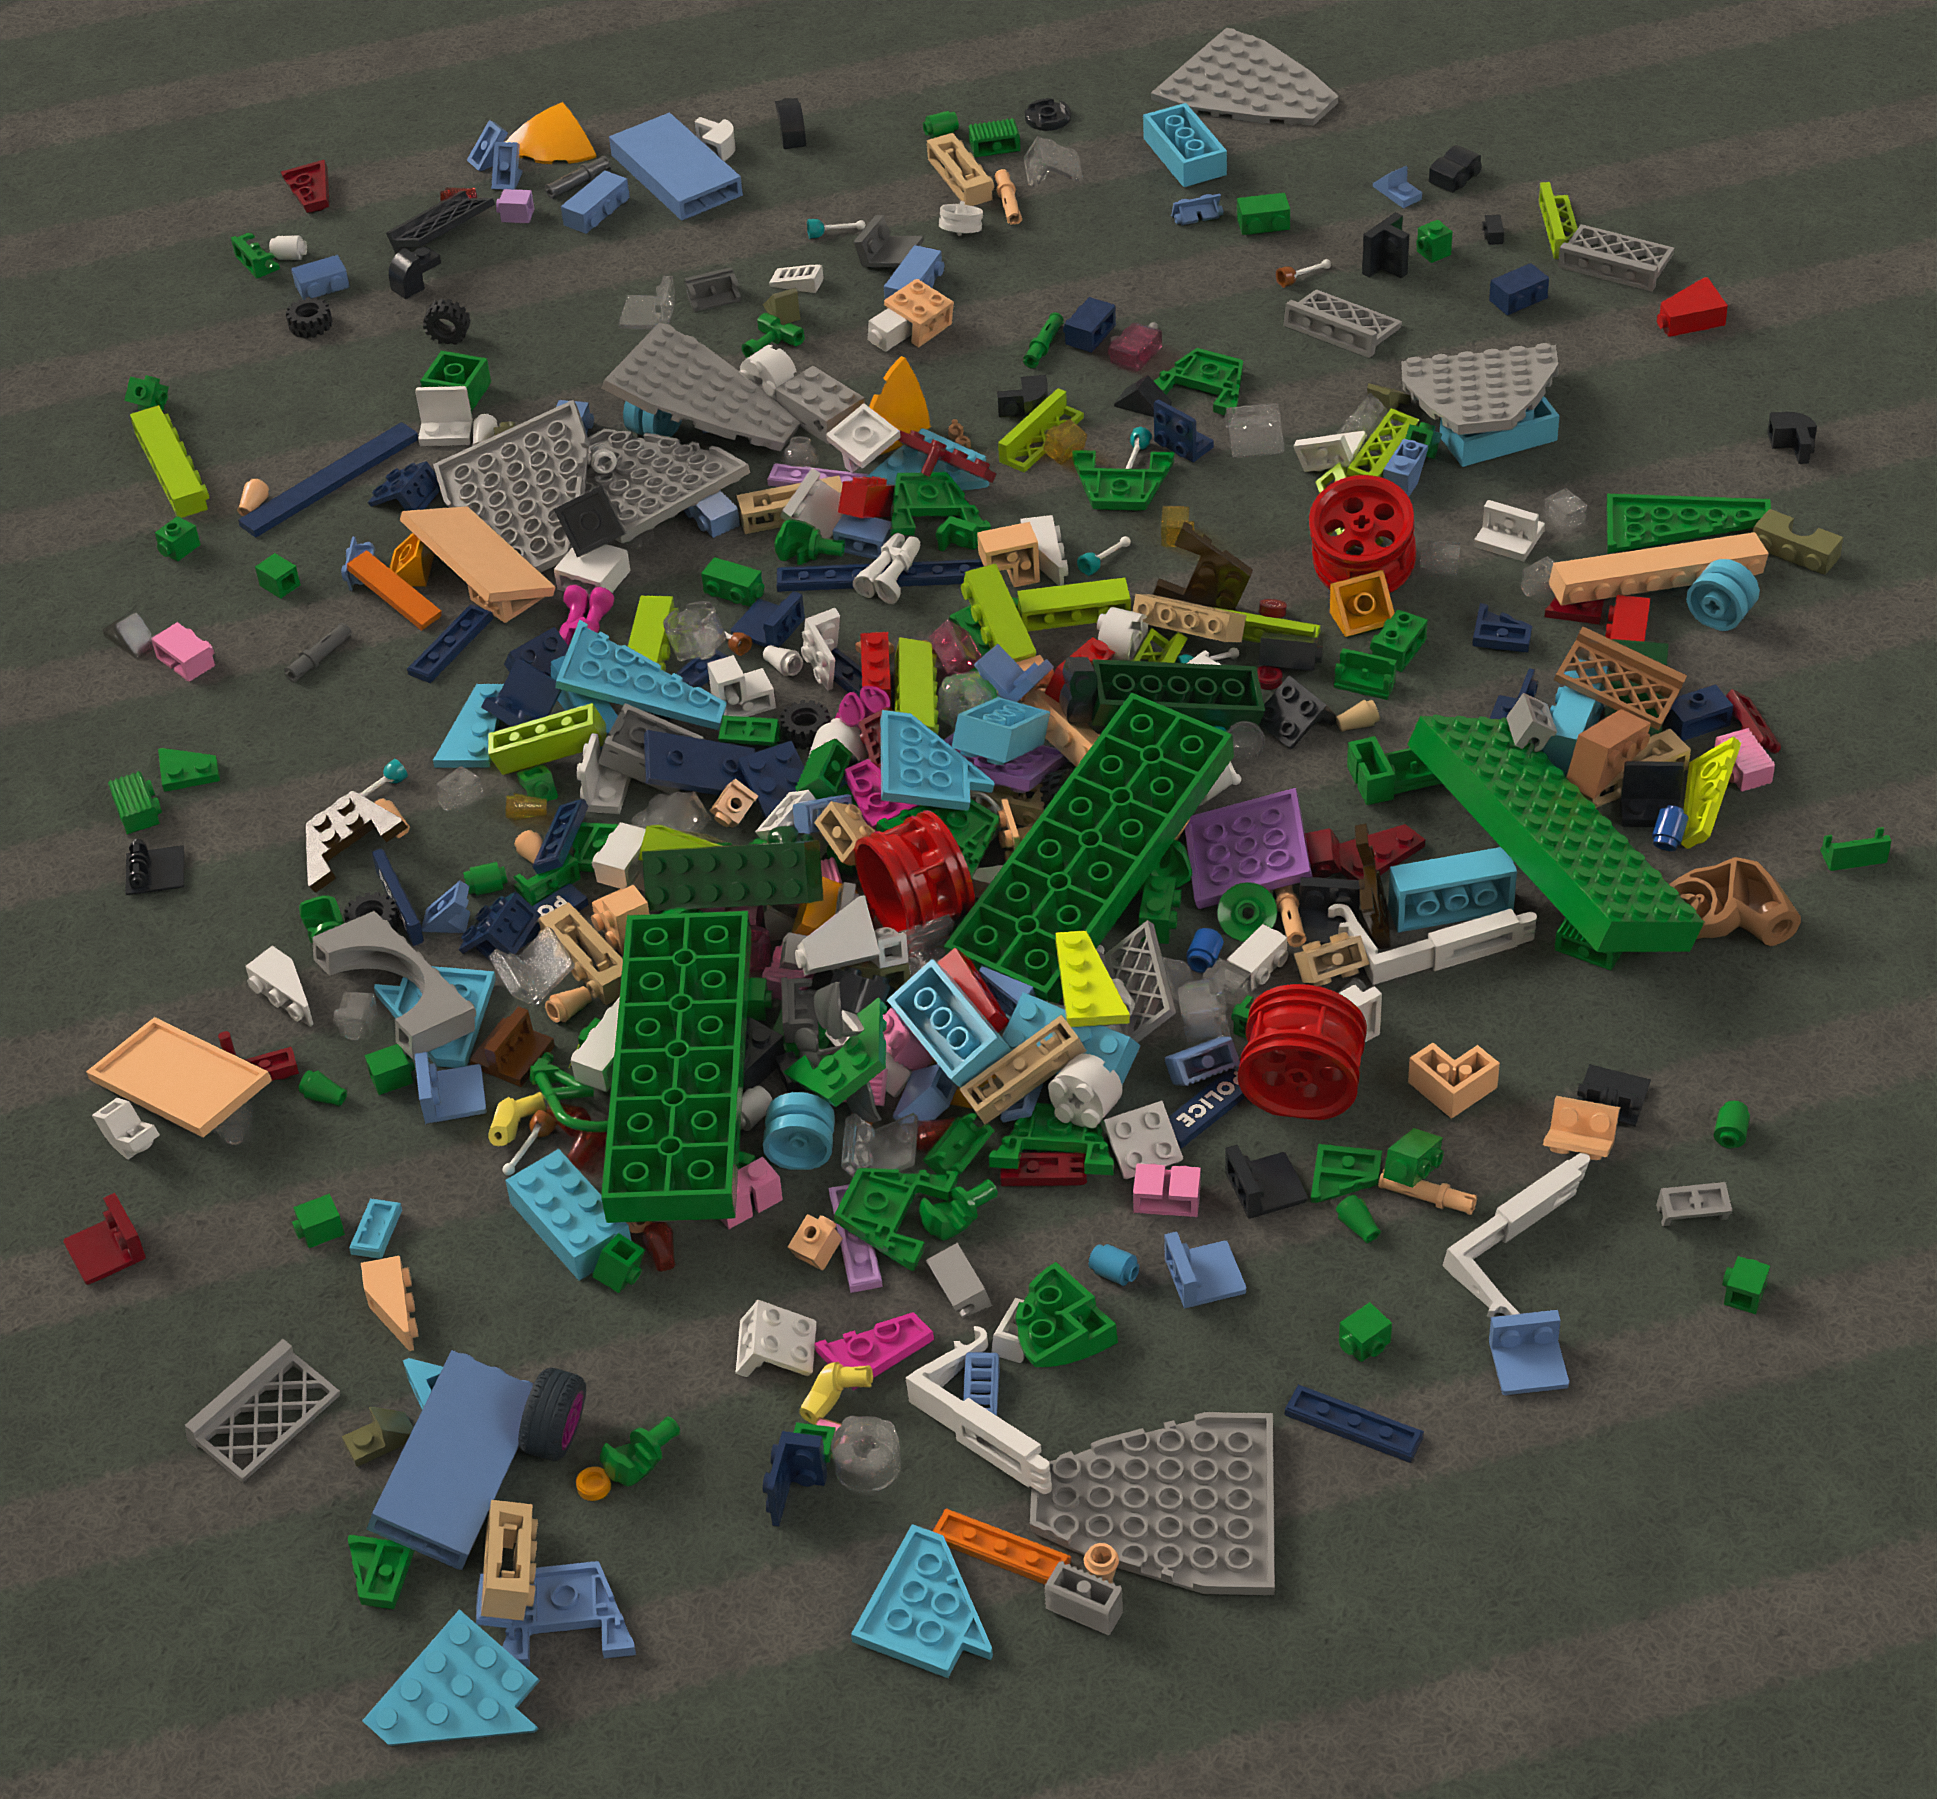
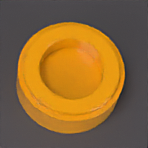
M588 1467L578 1474L576 1487L578 1494L583 1499L596 1501L604 1498L609 1493L611 1481L603 1468Z

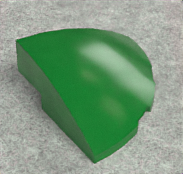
M1057 1262L1044 1269L1029 1284V1294L1024 1302H1019L1016 1311L1018 1341L1023 1353L1034 1367H1053L1073 1363L1100 1353L1118 1343L1116 1324L1096 1306L1095 1296Z

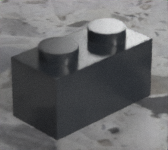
M1485 215V221H1482L1484 240H1487L1488 245L1503 244L1504 229L1501 215Z
M793 1051L775 1056L776 1068L788 1093L805 1090L798 1083L791 1082L784 1074L787 1068L799 1060V1057L796 1058Z

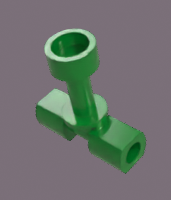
M763 313L757 319L758 329L766 334L757 341L754 339L748 340L742 345L741 349L744 356L748 358L771 342L779 344L782 340L793 346H799L805 340L804 329L792 323L782 325L780 318L769 313Z

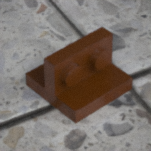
M518 1006L511 1016H508L506 1019L502 1018L472 1055L469 1062L470 1065L480 1064L482 1072L522 1087L530 1077L531 1066H534L537 1059L541 1058L545 1052L550 1053L555 1047V1043L552 1037L534 1031L529 1010Z

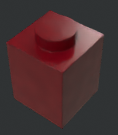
M1331 828L1305 833L1312 876L1327 878L1334 873L1342 872L1340 843Z

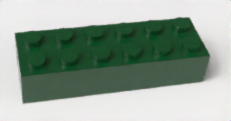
M1092 659L1091 662L1098 678L1097 689L1092 697L1094 701L1092 725L1107 726L1131 693L1213 727L1222 726L1226 731L1256 732L1265 712L1256 666Z
M819 840L659 849L642 852L645 899L648 902L649 911L671 908L699 909L799 904L824 900Z

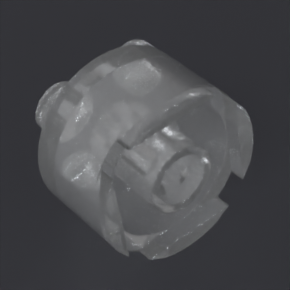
M707 601L689 603L685 605L686 610L678 613L676 609L664 619L665 632L678 661L697 657L703 660L709 659L716 654L715 649L727 638L715 607H712V604Z
M978 671L946 677L942 681L938 692V717L955 729L958 714L1000 697L998 690L989 681L983 679Z
M1221 978L1178 983L1181 1016L1186 1026L1184 1027L1187 1044L1206 1042L1219 1037H1231L1229 1021L1226 1016L1225 992H1223Z
M849 1416L843 1420L842 1425L837 1429L831 1441L836 1478L847 1491L862 1496L881 1493V1489L889 1485L891 1487L898 1480L902 1469L899 1437L894 1424L890 1421L871 1416Z

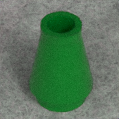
M318 1070L315 1072L307 1071L299 1085V1093L304 1094L305 1099L334 1104L340 1107L347 1097L346 1089L341 1088Z
M1350 1195L1336 1207L1338 1220L1361 1237L1365 1243L1375 1240L1380 1235L1381 1230L1377 1227L1362 1198L1359 1199L1356 1195Z

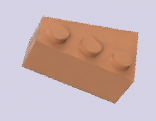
M1620 709L1578 734L1566 778L1579 788L1580 793L1595 799L1624 769V763L1632 761L1641 750L1646 748L1650 740L1648 732L1651 723Z

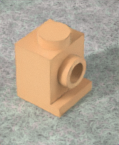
M735 779L726 786L710 809V812L715 815L714 819L719 824L733 828L740 823L753 802L758 798V795ZM731 800L739 806L738 809H734L731 806Z

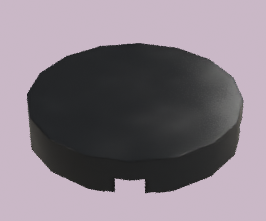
M1051 98L1039 99L1029 104L1028 109H1025V121L1031 128L1037 130H1057L1069 123L1071 110L1063 101L1057 103Z

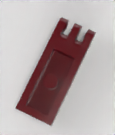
M1731 689L1726 697L1733 704L1732 715L1742 723L1741 730L1749 728L1752 735L1755 736V739L1758 740V743L1764 749L1774 754L1778 753L1781 745L1751 699Z
M1081 1152L1021 1153L1018 1169L1001 1168V1186L1085 1185L1087 1183V1175L1084 1169L1086 1154Z

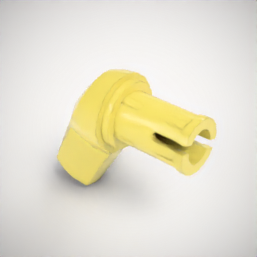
M541 1092L515 1101L513 1098L510 1099L508 1097L498 1104L488 1133V1138L494 1146H504L515 1139L520 1118L532 1115L537 1110L546 1111V1105Z
M839 1362L826 1365L818 1375L811 1391L799 1409L802 1418L815 1425L819 1417L824 1418L833 1408L844 1388L871 1387V1383H873L871 1366L843 1367Z

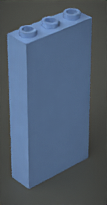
M670 112L609 136L612 156L681 221L743 195L741 176Z
M451 1350L372 1512L366 1530L462 1570L488 1515L491 1500L495 1499L519 1447L520 1423L533 1383L512 1377L500 1368L480 1363L468 1354L457 1353Z

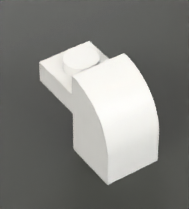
M699 117L695 121L696 137L717 156L725 161L733 155L736 149L734 129L728 120L724 119L720 123H716Z
M116 1098L92 1115L109 1143L126 1159H130L135 1154L148 1149L152 1145L153 1140L160 1135L154 1125L140 1120L131 1103L127 1100Z

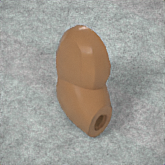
M1734 857L1715 866L1694 869L1669 884L1679 892L1680 897L1687 904L1695 908L1696 913L1705 921L1697 939L1726 936L1737 927H1740L1750 932L1765 945L1775 946L1791 938L1801 923V916L1777 880L1757 861Z

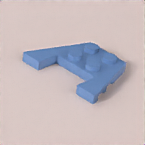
M599 1561L536 1568L534 1584H529L535 1585L533 1607L526 1606L523 1621L512 1620V1627L507 1628L505 1631L506 1638L502 1646L522 1665L528 1667L530 1666V1635L602 1627V1652L604 1658L636 1655L633 1639L630 1637L624 1618L620 1614Z

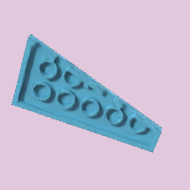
M579 620L556 679L555 688L623 706L626 703L642 711L719 730L722 716L726 711L727 702L700 687L693 688L683 682L681 676L675 673L670 675L661 670V665L626 645L619 646L609 640L608 635L601 631L599 633L587 628V623Z

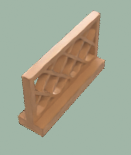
M1582 627L1576 641L1556 673L1554 681L1617 711L1623 709L1650 722V727L1659 730L1679 695L1687 675L1590 629ZM1577 656H1579V657H1581V658H1583V659H1585V660H1587V661L1580 662V661L1578 660ZM1608 666V671L1613 673L1605 674L1602 667ZM1594 668L1598 676L1588 677L1584 669ZM1576 670L1580 678L1574 679L1564 673ZM1620 680L1624 688L1614 689L1610 682ZM1629 681H1632L1640 686L1632 687ZM1602 683L1606 690L1599 691L1592 684ZM1646 693L1650 701L1640 702L1636 694ZM1655 693L1665 697V699H1658ZM1628 695L1632 703L1626 704L1620 701L1619 696ZM1655 708L1659 717L1656 718L1647 714L1645 709Z

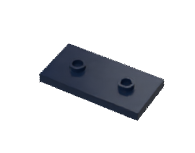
M647 730L644 734L647 784L719 796L726 786L735 779L749 788L740 769L738 758L755 753V748Z

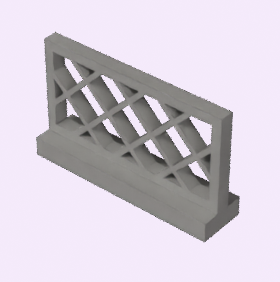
M1581 224L1569 242H1564L1561 245L1558 267L1653 291L1656 287L1657 278L1674 254V248ZM1585 234L1593 237L1584 239L1582 235ZM1612 241L1616 243L1607 245L1606 242ZM1594 244H1599V245H1600L1599 247H1594V248H1591V247H1590V245H1594ZM1636 247L1640 249L1631 251L1629 248ZM1623 250V253L1615 254L1613 251ZM1654 253H1660V254H1664V255L1654 256L1653 254H1654ZM1640 256H1646V257H1647L1646 259H1641V260H1638V259H1637V257H1640Z
M1319 290L1313 291L1299 302L1293 300L1287 302L1283 326L1368 358L1375 354V347L1398 331L1402 325L1400 320Z
M1148 920L1106 954L1097 951L1111 979L1124 981L1126 974H1131L1125 988L1131 997L1136 996L1134 1001L1135 1008L1130 1016V1023L1104 1026L1131 1037L1137 1043L1176 1013L1154 924ZM1146 936L1142 949H1138L1140 940ZM1126 952L1121 965L1118 966L1116 959ZM1139 954L1134 968H1129L1134 955ZM1148 956H1151L1152 960L1148 970L1143 971ZM1140 976H1144L1139 991H1136L1135 987ZM1154 978H1156L1157 984L1153 994L1148 993ZM1145 999H1150L1145 1013H1140ZM1159 1001H1162L1164 1009L1154 1015ZM1137 1018H1141L1138 1029L1134 1031L1133 1028Z
M282 1339L185 1424L187 1441L196 1449L198 1447L203 1449L243 1483L340 1396V1391L293 1353V1347ZM293 1365L303 1373V1381L283 1382V1374ZM322 1388L328 1393L320 1401H307V1389ZM303 1389L302 1401L283 1402V1390ZM266 1390H279V1398L276 1403H259V1396ZM283 1410H302V1417L297 1422L282 1423ZM259 1411H278V1423L258 1424ZM240 1412H254V1424L234 1425L235 1417ZM278 1431V1439L274 1443L258 1445V1432ZM254 1432L253 1445L234 1446V1433ZM230 1433L229 1446L214 1447L208 1442L216 1434ZM253 1453V1461L245 1469L241 1470L233 1463L234 1454Z

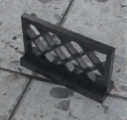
M459 191L389 230L386 234L395 254L403 248L409 250L413 247H421L494 206L495 202L493 198H468L466 191Z

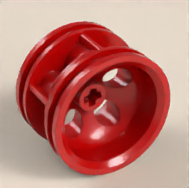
M1355 475L1330 484L1317 496L1310 509L1309 527L1312 540L1313 565L1320 581L1330 589V584L1383 570L1389 593L1403 585L1411 575L1416 562L1414 510L1409 497L1403 489L1382 477ZM1338 528H1344L1342 534L1330 536ZM1378 537H1386L1393 543L1390 546L1381 547L1375 543V540ZM1353 545L1364 550L1361 555L1346 554V551Z
M929 810L922 811L916 816L906 818L903 824L884 832L876 831L871 833L869 837L865 836L856 841L854 846L856 869L872 911L883 927L892 928L898 933L904 932L907 942L911 941L912 938L922 936L926 928L944 920L954 922L959 917H965L975 905L973 883L964 856L948 827L935 813Z
M1290 984L1275 987L1262 993L1254 1000L1248 1014L1246 1025L1248 1044L1241 1053L1237 1074L1241 1091L1254 1105L1272 1115L1325 1120L1342 1114L1354 1103L1358 1092L1359 1068L1367 1034V1023L1364 1015L1348 998L1319 986Z

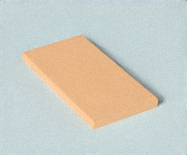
M468 506L402 511L400 521L486 602L550 597L554 595L556 587Z
M155 1017L86 1071L89 1079L94 1083L203 1138L272 1081L268 1071Z

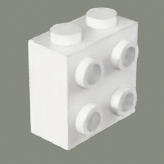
M607 544L577 558L573 548H571L554 568L557 590L565 592L568 586L577 585L585 589L589 599L592 590L596 587L606 588L613 593L630 572L627 550Z

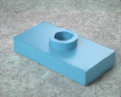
M370 1198L349 1247L351 1255L382 1259L402 1212L401 1203Z

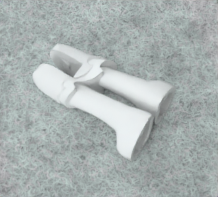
M894 534L881 547V555L853 580V587L856 592L867 598H871L877 592L879 598L888 604L896 603L901 594L896 580L903 570L907 572L912 566V562L920 549L919 539L911 536L905 541L903 534ZM890 562H892L891 565L883 572V570L885 569V567H886Z

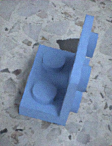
M998 644L974 664L980 676L989 681L998 690L1001 698L1018 702L1054 668L1046 659L1039 666L1034 662L1026 671H1023Z
M427 1052L415 1054L419 1100L425 1124L480 1115L487 1112L480 1064L437 1071L436 1064L429 1063Z
M1177 1232L1164 1234L1165 1261L1184 1309L1246 1293V1285L1227 1241L1224 1240L1189 1249L1187 1243H1181Z
M1558 1310L1491 1317L1489 1344L1503 1395L1557 1390L1569 1387V1379L1558 1342L1561 1321Z

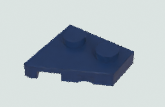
M1480 603L1473 636V646L1528 653L1532 626L1523 621H1517L1512 616L1503 612L1498 616L1488 611V605Z

